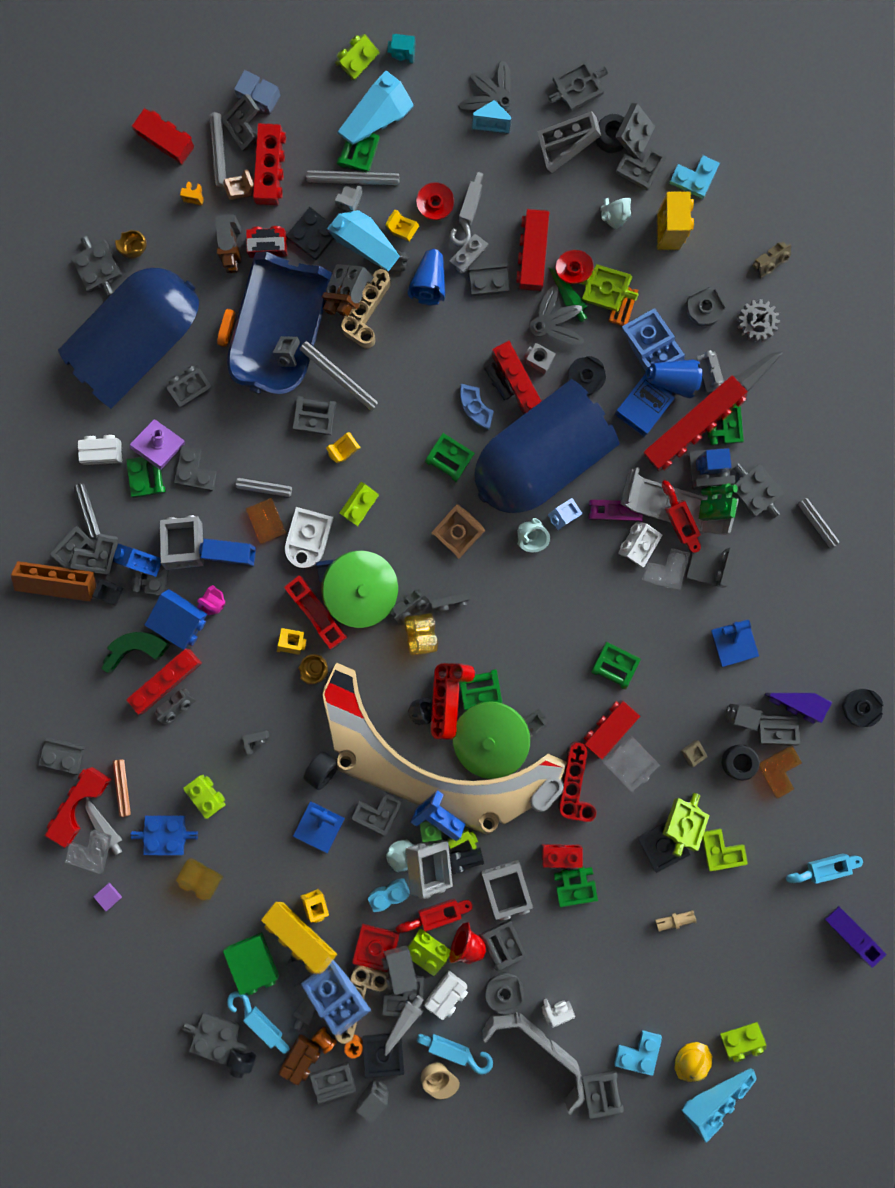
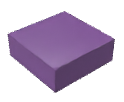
M108 883L94 898L107 911L122 896L111 883Z

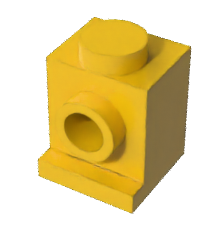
M281 628L276 652L282 651L300 655L301 650H305L307 639H303L304 632ZM289 642H294L295 645H290V644H288V643H289Z
M319 889L300 896L307 919L310 922L317 923L324 920V917L329 916L324 895ZM317 904L314 909H311V906Z

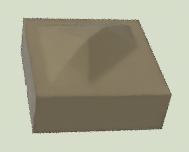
M698 740L693 741L681 750L690 767L696 766L708 757Z

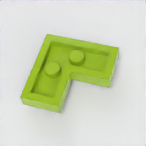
M722 829L704 831L702 840L709 871L748 865L743 844L725 847Z

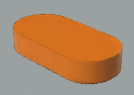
M226 309L217 338V345L225 347L229 342L235 321L234 310Z

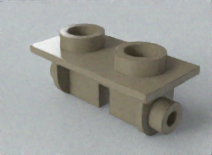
M778 242L768 250V254L771 255L770 257L764 253L754 260L752 265L755 270H760V278L773 272L778 265L785 263L791 257V244L786 245L785 242Z

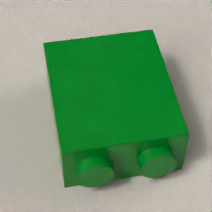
M263 932L226 946L223 950L240 995L245 993L246 995H251L257 992L259 987L264 986L268 988L276 983L275 981L278 979L279 973Z

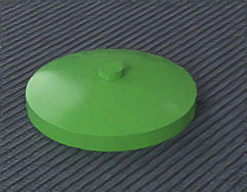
M351 551L335 559L326 570L321 588L322 599L328 612L337 621L355 628L369 627L382 621L394 607L398 595L397 577L391 565L381 556L368 551Z
M482 702L470 707L457 721V732L453 738V746L459 761L468 771L482 778L497 779L511 775L524 763L530 749V733L524 719L513 708L499 702Z

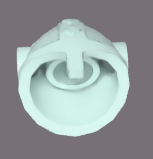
M605 198L604 205L600 208L602 220L615 229L623 226L626 219L631 216V199L623 198L609 204V198Z
M533 518L531 521L519 525L517 544L527 552H539L548 546L550 534L541 525V521Z
M407 839L396 841L387 850V862L396 872L408 870L406 848L414 845Z

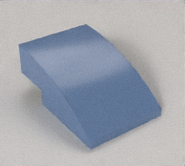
M655 308L622 326V330L645 372L652 363L684 360L685 355L675 342V336Z
M334 960L323 973H314L301 983L321 1018H325L334 1035H341L371 1011L356 987Z

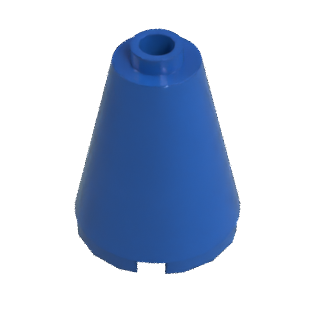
M430 249L424 253L408 287V296L412 300L414 297L419 299L418 303L438 305L439 301L442 300L443 302L445 299L443 255L436 249Z
M693 359L652 363L647 367L645 376L649 383L682 397L692 398L695 396L692 395L694 391L700 388L702 368L698 367L700 362Z

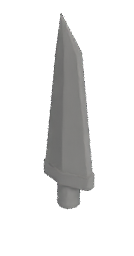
M86 797V811L103 844V848L105 851L111 848L115 856L120 854L122 850L117 843L122 841L121 837L118 836L88 797Z
M417 995L413 1003L408 1001L405 1003L386 1042L385 1057L419 1015L422 1014L423 1010L419 1008L423 1002L422 997Z

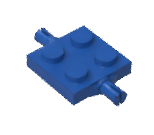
M145 816L143 831L131 832V835H139L131 836L132 840L143 839V855H184L186 839H198V836H191L198 835V831L186 830L185 816Z

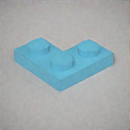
M703 155L696 171L678 164L669 184L686 192H691V194L703 199L720 163Z
M642 1030L638 1049L618 1045L614 1065L653 1076L662 1036Z

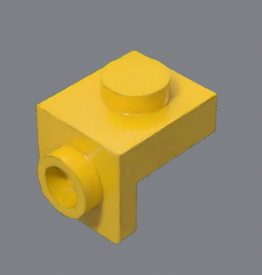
M397 210L392 212L385 224L392 235L409 242L419 227L416 221L403 217Z
M348 432L334 444L328 445L326 449L329 457L336 463L347 460L360 449V446L350 432Z

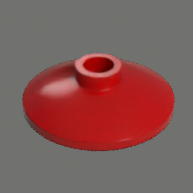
M438 182L425 185L417 195L418 210L424 217L431 220H440L447 217L454 207L452 191L446 185ZM437 201L439 205L433 206L432 203Z
M581 250L567 251L556 262L557 275L561 280L569 284H579L586 281L594 270L592 258Z

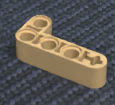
M383 269L374 272L371 284L367 283L363 290V296L358 303L360 305L358 309L363 308L366 312L363 315L356 314L357 310L351 309L349 316L345 317L341 323L344 335L363 348H371L375 344L374 332L365 324L390 287V276ZM383 278H385V282L381 281L379 284L378 279L382 280ZM369 293L376 294V297L374 299H368L367 295ZM353 324L356 327L354 330L348 331L346 326ZM369 334L372 337L369 341H363L361 339L362 336Z
M357 965L353 970L350 981L364 999L367 988L375 991L385 990L387 988L386 978L389 975L388 972ZM358 971H364L367 976L365 978H359L356 975V973ZM382 976L385 982L379 984L375 981V978ZM357 1022L348 1028L346 1035L343 1033L336 1035V1039L343 1044L351 1041Z

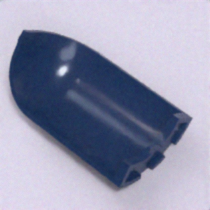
M255 252L227 357L228 371L234 382L250 388L249 391L256 394H261V391L273 394L288 393L302 382L306 375L310 358L300 350V347L306 341L314 347L323 308L326 303L322 296L326 292L333 274L332 272L321 266L300 263L298 267L288 264L289 260L269 252ZM281 336L298 337L300 341L294 354L297 362L295 367L279 366L273 354Z
M146 268L137 271L129 276L58 349V352L65 364H71L75 369L72 373L81 383L86 381L94 389L92 394L112 409L190 328L199 308V299L194 291L196 288L189 280L185 282L177 274L163 268Z
M571 379L496 435L485 446L475 467V483L479 491L478 497L483 503L487 502L493 508L506 513H520L532 510L545 503L620 444L613 425H608L603 417L605 412L597 402L593 404L587 397L588 392L580 384Z

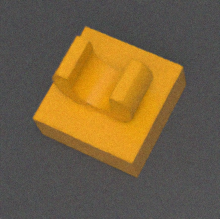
M187 182L186 189L181 188V198L186 203L202 206L204 198L201 194V185L197 184V188L191 190L192 184Z

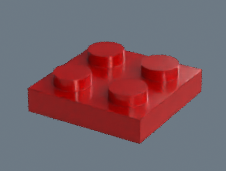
M362 923L352 963L388 972L384 970L381 959L385 958L383 952L397 947L400 933Z

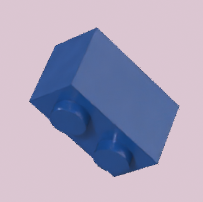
M730 448L706 450L696 460V469L700 471V475L720 474L731 468Z

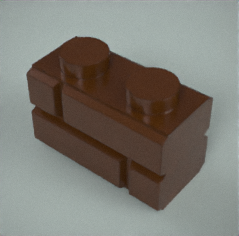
M299 1034L278 1074L295 1085H299L301 1080L305 1082L310 1073L308 1069L310 1064H315L320 1056L318 1052L319 1044Z

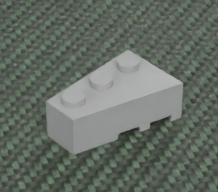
M592 111L537 131L546 168L551 173L555 172L601 136L597 117Z

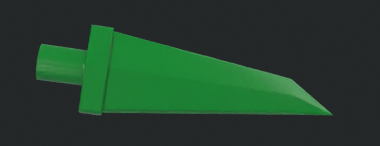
M548 267L566 307L573 305L582 306V311L577 314V317L581 322L587 320V316L583 312L587 305L569 283L559 278L556 270Z

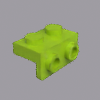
M365 34L354 36L349 42L350 46L347 49H342L337 54L338 59L334 62L337 66L340 65L352 80H355L380 53Z
M360 482L339 514L358 526L375 503L379 494L365 483Z
M200 775L185 786L184 791L205 819H208L226 805L224 803L225 798L219 791L216 792L212 787L214 784L208 776Z
M422 929L417 931L414 939L407 946L410 951L411 960L433 976L444 966L450 955V949Z
M758 1022L720 1034L727 1052L728 1061L740 1062L745 1059V1056L750 1054L753 1057L759 1056L764 1053L763 1050L767 1046Z

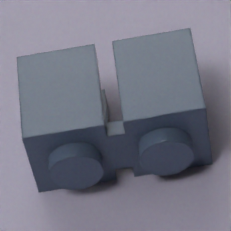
M244 70L234 88L237 99L240 100L244 94H249L260 109L259 112L271 114L280 97L278 86L264 79L260 84L258 83L260 77Z

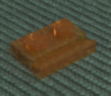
M272 498L246 508L260 544L287 534Z

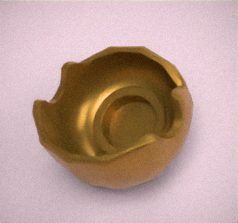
M136 230L122 232L121 238L115 240L116 249L124 257L130 259L140 257L147 246L145 237Z
M318 654L308 655L303 658L298 668L301 675L300 679L307 684H317L323 681L328 673L326 660Z

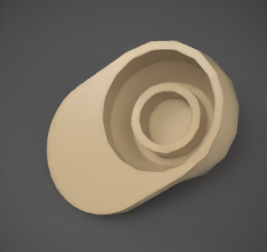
M442 1063L429 1064L422 1070V1086L434 1098H449L459 1089V1080Z

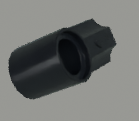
M481 847L462 852H449L451 874H457L465 871L467 868L485 864Z

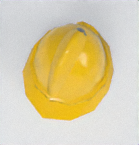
M699 1042L686 1044L679 1050L675 1058V1071L678 1078L688 1082L702 1080L707 1076L712 1067V1055L708 1046Z

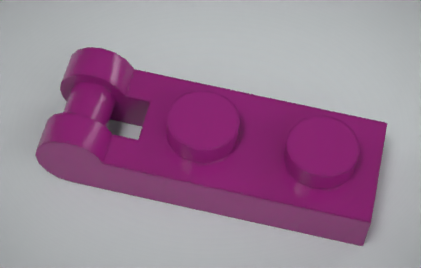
M589 500V506H591L589 520L643 521V514L631 511V509L620 504L621 501ZM598 507H604V513H598Z

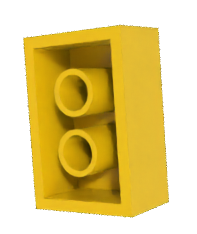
M691 192L666 193L657 212V250H680L683 243H686V238L689 237L690 231L694 228V219L691 218L694 200L691 199Z

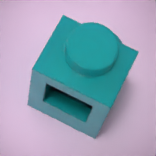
M392 34V41H388L387 53H391V57L397 60L409 59V63H413L415 36Z

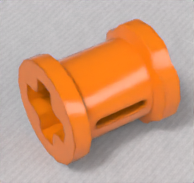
M325 1027L317 1031L311 1039L321 1046L324 1054L328 1053L337 1043L336 1039H332L329 1036Z
M355 1034L353 1035V1040L345 1045V1053L350 1058H357L362 1052L363 1040ZM354 1043V1045L357 1046V1049H354V1047L351 1046V1044Z

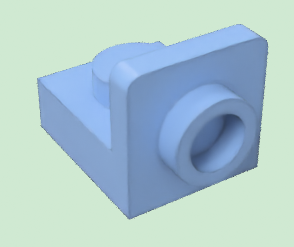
M571 498L555 508L548 516L551 523L557 530H560L581 516L582 512Z

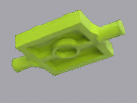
M596 264L589 279L580 283L586 285L582 297L583 302L615 312L619 311L625 298L636 301L639 293L628 290L632 280L631 274Z
M692 793L690 803L680 798L674 799L663 832L665 836L671 838L676 843L673 855L681 857L684 847L692 851L699 850L709 815L702 812L697 806L700 795L697 793Z

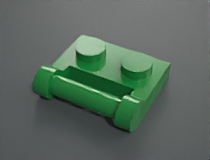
M372 133L369 137L357 142L352 160L348 159L352 144L345 140L341 156L338 157L336 164L344 168L348 167L369 173L380 139L379 135Z
M442 433L427 456L425 463L428 465L432 464L451 476L453 481L458 482L475 453ZM439 453L459 466L458 470L455 471L436 459V454Z
M143 457L126 459L131 497L135 498L166 492L165 486L162 483L160 469L152 464L155 487L151 488L148 463L150 462Z
M605 642L591 673L594 675L599 674L619 684L621 688L626 690L641 658ZM604 662L627 673L625 678L602 668V663Z
M497 669L491 670L488 673L476 674L471 682H460L465 710L482 702L503 703ZM487 680L493 681L491 686L468 690L466 684Z

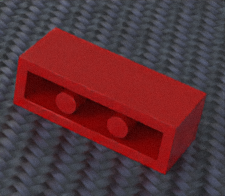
M144 108L132 125L133 130L138 136L181 165L195 147L191 140L192 137L185 131L181 133L173 123L163 121L161 116L153 110L150 112Z
M622 700L619 702L615 701L609 708V714L606 717L603 715L596 722L598 726L595 730H589L583 737L585 739L583 744L601 760L640 718V715Z

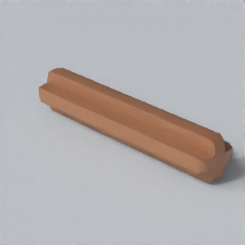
M123 759L113 761L119 816L126 817L131 814L125 763Z

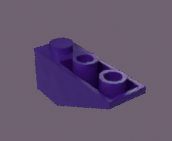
M816 693L765 694L773 704L787 706V711L795 715L798 713L804 715L803 719L812 724L815 722L822 723L832 704L831 701Z
M839 906L825 918L828 924L864 963L871 968L887 955Z

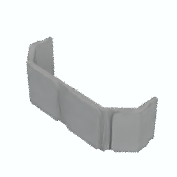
M639 468L630 469L620 504L636 513L671 523L665 511V508L671 506L668 495H665L661 483L638 475ZM673 487L678 502L681 500L686 501L700 532L718 535H728L731 533L734 518L708 521L698 519L701 500H707V497ZM689 525L684 526L685 528L691 529Z
M521 1013L492 1014L487 1020L486 1026L482 1029L483 1041L486 1042L496 1029L520 1027L574 1073L575 1087L564 1100L569 1114L575 1108L577 1109L584 1101L581 1073L577 1061L553 1040L550 1041L546 1038L545 1034Z

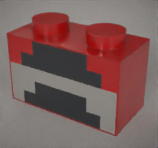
M272 226L268 229H263L262 227L246 229L247 253L249 257L254 258L255 252H269L278 257H286L287 234L285 229L280 226Z

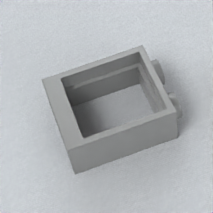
M188 515L185 518L169 517L166 520H160L161 564L165 570L204 566V559L199 554L200 543H203V527L199 517ZM194 527L195 553L168 555V530Z
M429 841L406 848L411 895L419 896L420 899H427L432 894L444 893L445 889L453 887L448 841ZM433 854L436 880L424 884L421 858Z
M519 860L482 871L496 920L504 921L510 919L513 914L519 913V915H524L530 912L529 909H533ZM517 872L526 903L498 911L489 880Z

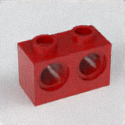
M542 844L543 867L583 868V848L581 845Z

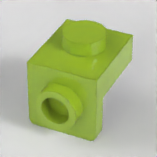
M468 828L463 830L462 836L458 841L453 840L451 837L447 839L451 849L469 840L473 850L477 848L476 843L478 839L473 831L469 832Z

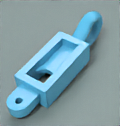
M842 853L808 862V871L802 874H789L786 876V880L789 883H799L811 878V881L816 884L853 874L852 869L861 867L863 860L857 855L848 856ZM841 861L843 870L836 871L834 864Z
M239 991L232 992L227 999L228 1008L232 1012H236L237 1008L233 1006V999L236 997L242 998L245 1014L243 1021L270 1048L275 1045L285 1054L290 1048L281 1039L283 1033L256 1006L251 1009L246 993L240 995Z
M418 1034L416 1041L428 1046V1052L463 1066L468 1063L477 1074H487L493 1067V1060L486 1052H481L480 1056L487 1059V1065L484 1068H480L473 1060L468 1047L433 1034L432 1038L423 1034Z

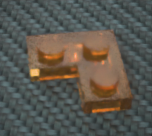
M793 746L781 750L759 764L761 772L777 799L795 790L785 773L802 764Z

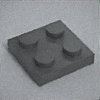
M631 103L616 134V138L633 159H640L655 125L637 103Z

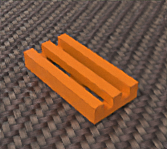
M628 287L629 291H633L636 293L638 292V290H632L630 287ZM625 298L622 302L617 320L613 319L615 311H611L608 322L620 326L626 325L635 301L631 299L624 322L621 321L628 298Z

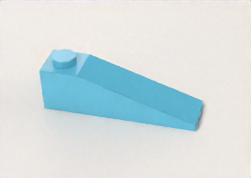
M385 71L371 86L338 130V134L353 145L369 137L372 132L380 128H386L393 121L396 120L397 122L403 119L413 108L414 104L401 81Z
M358 210L338 214L327 228L336 242L387 271L392 268L400 257L372 218Z
M750 1068L685 1103L682 1109L685 1118L706 1143L722 1127L724 1123L721 1120L726 1113L731 1114L734 1111L735 1101L742 1099L757 1080L754 1070Z

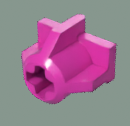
M214 585L207 588L205 594L197 600L199 603L197 607L207 613V615L218 614L225 606L223 593Z

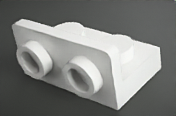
M637 521L631 527L626 540L621 544L618 554L627 557L638 566L644 568L660 541L662 534L647 523Z
M547 998L543 1000V1014L547 1023L552 1022L553 1027L575 1018L569 1001H560L551 1009Z

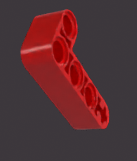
M440 663L435 668L431 734L435 739L451 740L456 735L459 682H471L474 679L475 670L471 665Z
M573 742L570 744L567 752V764L562 781L563 791L560 794L558 810L565 818L590 822L596 817V809L588 802L579 801L587 748L580 742ZM578 746L582 750V753H578L577 756L581 763L571 761V758H576V753L573 752V749H577ZM573 765L579 767V772L576 775H571L569 772L570 767ZM570 784L576 786V791L573 794H567L566 788ZM565 804H572L573 809L570 813L563 812ZM585 807H590L592 810L588 817L582 815V810Z

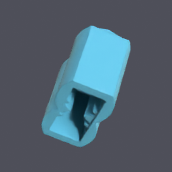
M396 879L389 883L387 887L382 886L374 889L369 894L368 901L373 912H380L387 909L391 904L401 903L409 897L410 890L405 879Z

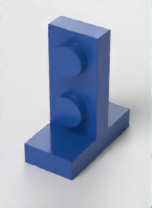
M119 543L112 561L157 577L161 566V558Z
M437 790L415 809L411 823L417 827L424 820H427L453 840L458 841L462 836L465 823L440 806L444 794Z

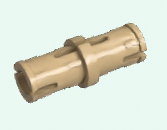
M693 910L677 915L673 913L672 916L655 919L658 932L671 928L680 929V926L697 923Z

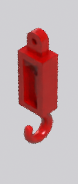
M666 480L662 481L663 491L665 495H668L671 506L665 508V511L680 542L686 543L691 552L696 553L700 551L701 545L697 537L701 534L686 501L681 500L678 502L672 485ZM685 525H689L692 533L684 536L682 531Z
M454 898L419 910V918L397 925L396 931L404 933L422 925L424 931H428L461 920V914L471 911L473 904L467 899L456 902ZM452 906L455 910L454 915L446 917L444 909Z

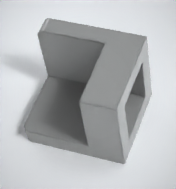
M345 186L342 194H337L335 199L336 206L348 212L356 211L363 194L362 187L357 186L356 189Z

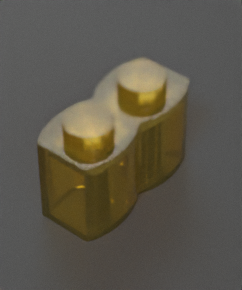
M432 614L405 617L404 624L408 636L407 644L410 655L436 652L438 649V639L434 633L435 620Z
M189 858L176 881L182 889L187 891L189 889L193 890L198 898L210 900L220 885L223 876L199 861Z

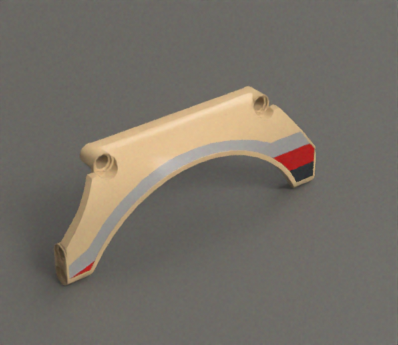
M336 663L322 693L334 751L340 753L337 759V767L340 772L418 806L438 790L444 794L440 803L441 807L465 823V826L486 835L492 833L497 828L499 822L505 825L531 809L530 799L532 795L548 778L556 777L561 780L567 764L566 761L547 754L532 766L502 778L485 781H463L441 777L408 762L396 753L378 734L363 707L358 691L355 670ZM342 759H348L350 760L351 765L349 767H343L340 764V761ZM483 821H491L492 829H486Z

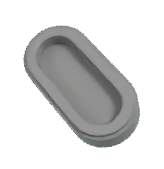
M556 777L548 778L532 795L530 799L531 807L537 812L547 810L562 793V781Z

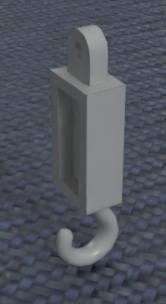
M477 172L475 181H470L459 215V223L464 229L465 239L457 240L455 238V229H452L450 232V240L455 246L462 247L471 238L469 226L471 227L482 193L481 181L483 173Z

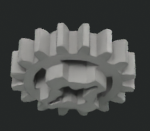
M760 299L756 304L755 300H752L750 305L745 304L744 309H741L739 312L741 316L738 317L737 321L741 322V324L738 326V329L743 328L742 335L747 333L748 340L754 337L755 342L759 338L765 341L767 336L769 338L774 335L773 332L778 330V327L775 325L780 323V320L776 319L779 313L773 312L776 307L770 308L769 301L763 304L762 299ZM763 317V319L760 322L754 324L756 320Z

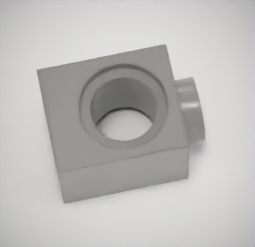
M535 343L534 347L530 346L525 354L527 358L525 364L546 374L556 354ZM540 354L544 360L538 362L534 359V355Z

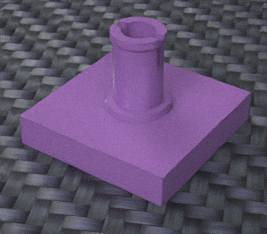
M154 419L130 444V449L161 470L185 445V440Z

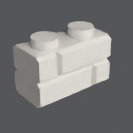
M104 435L103 439H96L95 436H85L84 440H78L79 463L83 465L122 463L121 440L115 438V435Z
M448 970L425 1000L424 1006L442 1020L446 1016L450 1017L456 1009L454 1005L457 1001L461 1002L467 995V984Z

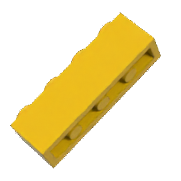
M275 902L261 920L265 924V929L272 934L275 933L279 937L278 941L283 946H288L292 950V955L296 959L302 960L306 964V969L313 974L323 973L337 956V953L284 902Z

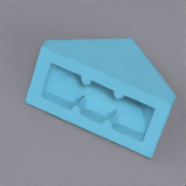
M493 100L474 112L472 129L509 133L511 116Z

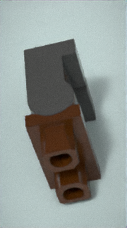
M235 214L215 216L217 243L219 246L217 255L222 261L223 267L226 268L227 273H237L238 263H242V257L236 242V234L241 233L240 224Z
M336 264L326 292L322 296L326 300L323 310L330 315H335L337 312L344 317H348L351 309L358 310L360 306L358 303L362 299L363 290L367 283L371 284L374 276L362 266Z

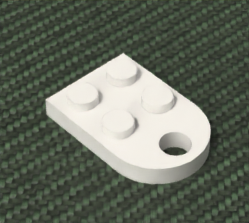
M296 507L285 544L286 556L293 565L299 568H310L316 565L315 562H319L322 559L333 517ZM305 553L307 561L302 564L298 563V554Z

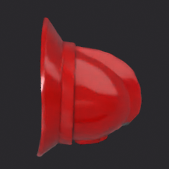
M469 922L462 923L453 939L449 955L450 963L460 961L471 964L480 961L485 956V942L471 931Z

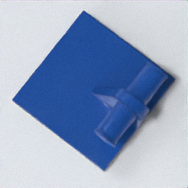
M749 620L734 622L733 624L711 630L722 667L759 657Z
M310 801L293 837L328 854L345 818Z

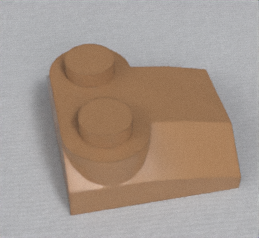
M457 504L431 534L435 535L460 559L475 541L481 537L485 529L468 511Z

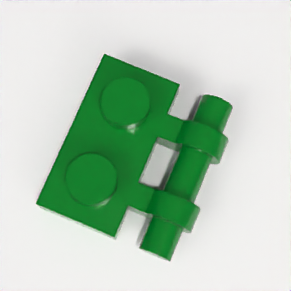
M736 405L731 409L732 413L726 419H720L722 430H717V427H715L711 432H707L708 438H710V445H718L717 437H723V444L744 442L741 406L737 407Z
M728 483L718 487L708 486L707 488H702V495H708L707 500H701L698 519L708 521L735 518L737 499L732 497V493L737 492V485ZM718 494H722V498L717 499Z
M583 866V868H578L577 870L567 871L565 869L559 873H554L555 881L563 880L562 886H556L559 907L598 901L595 881H587L586 876L593 875L592 867L584 868ZM580 877V883H569L570 878Z

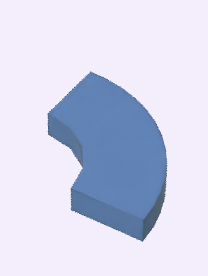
M461 384L460 399L465 413L476 425L489 430L494 411L482 403L479 396L480 388Z

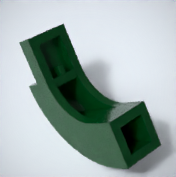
M132 632L122 635L107 647L112 654H108L103 660L104 665L101 669L107 673H113L125 655L137 649L144 651L155 660H160L171 644L160 636L151 633Z

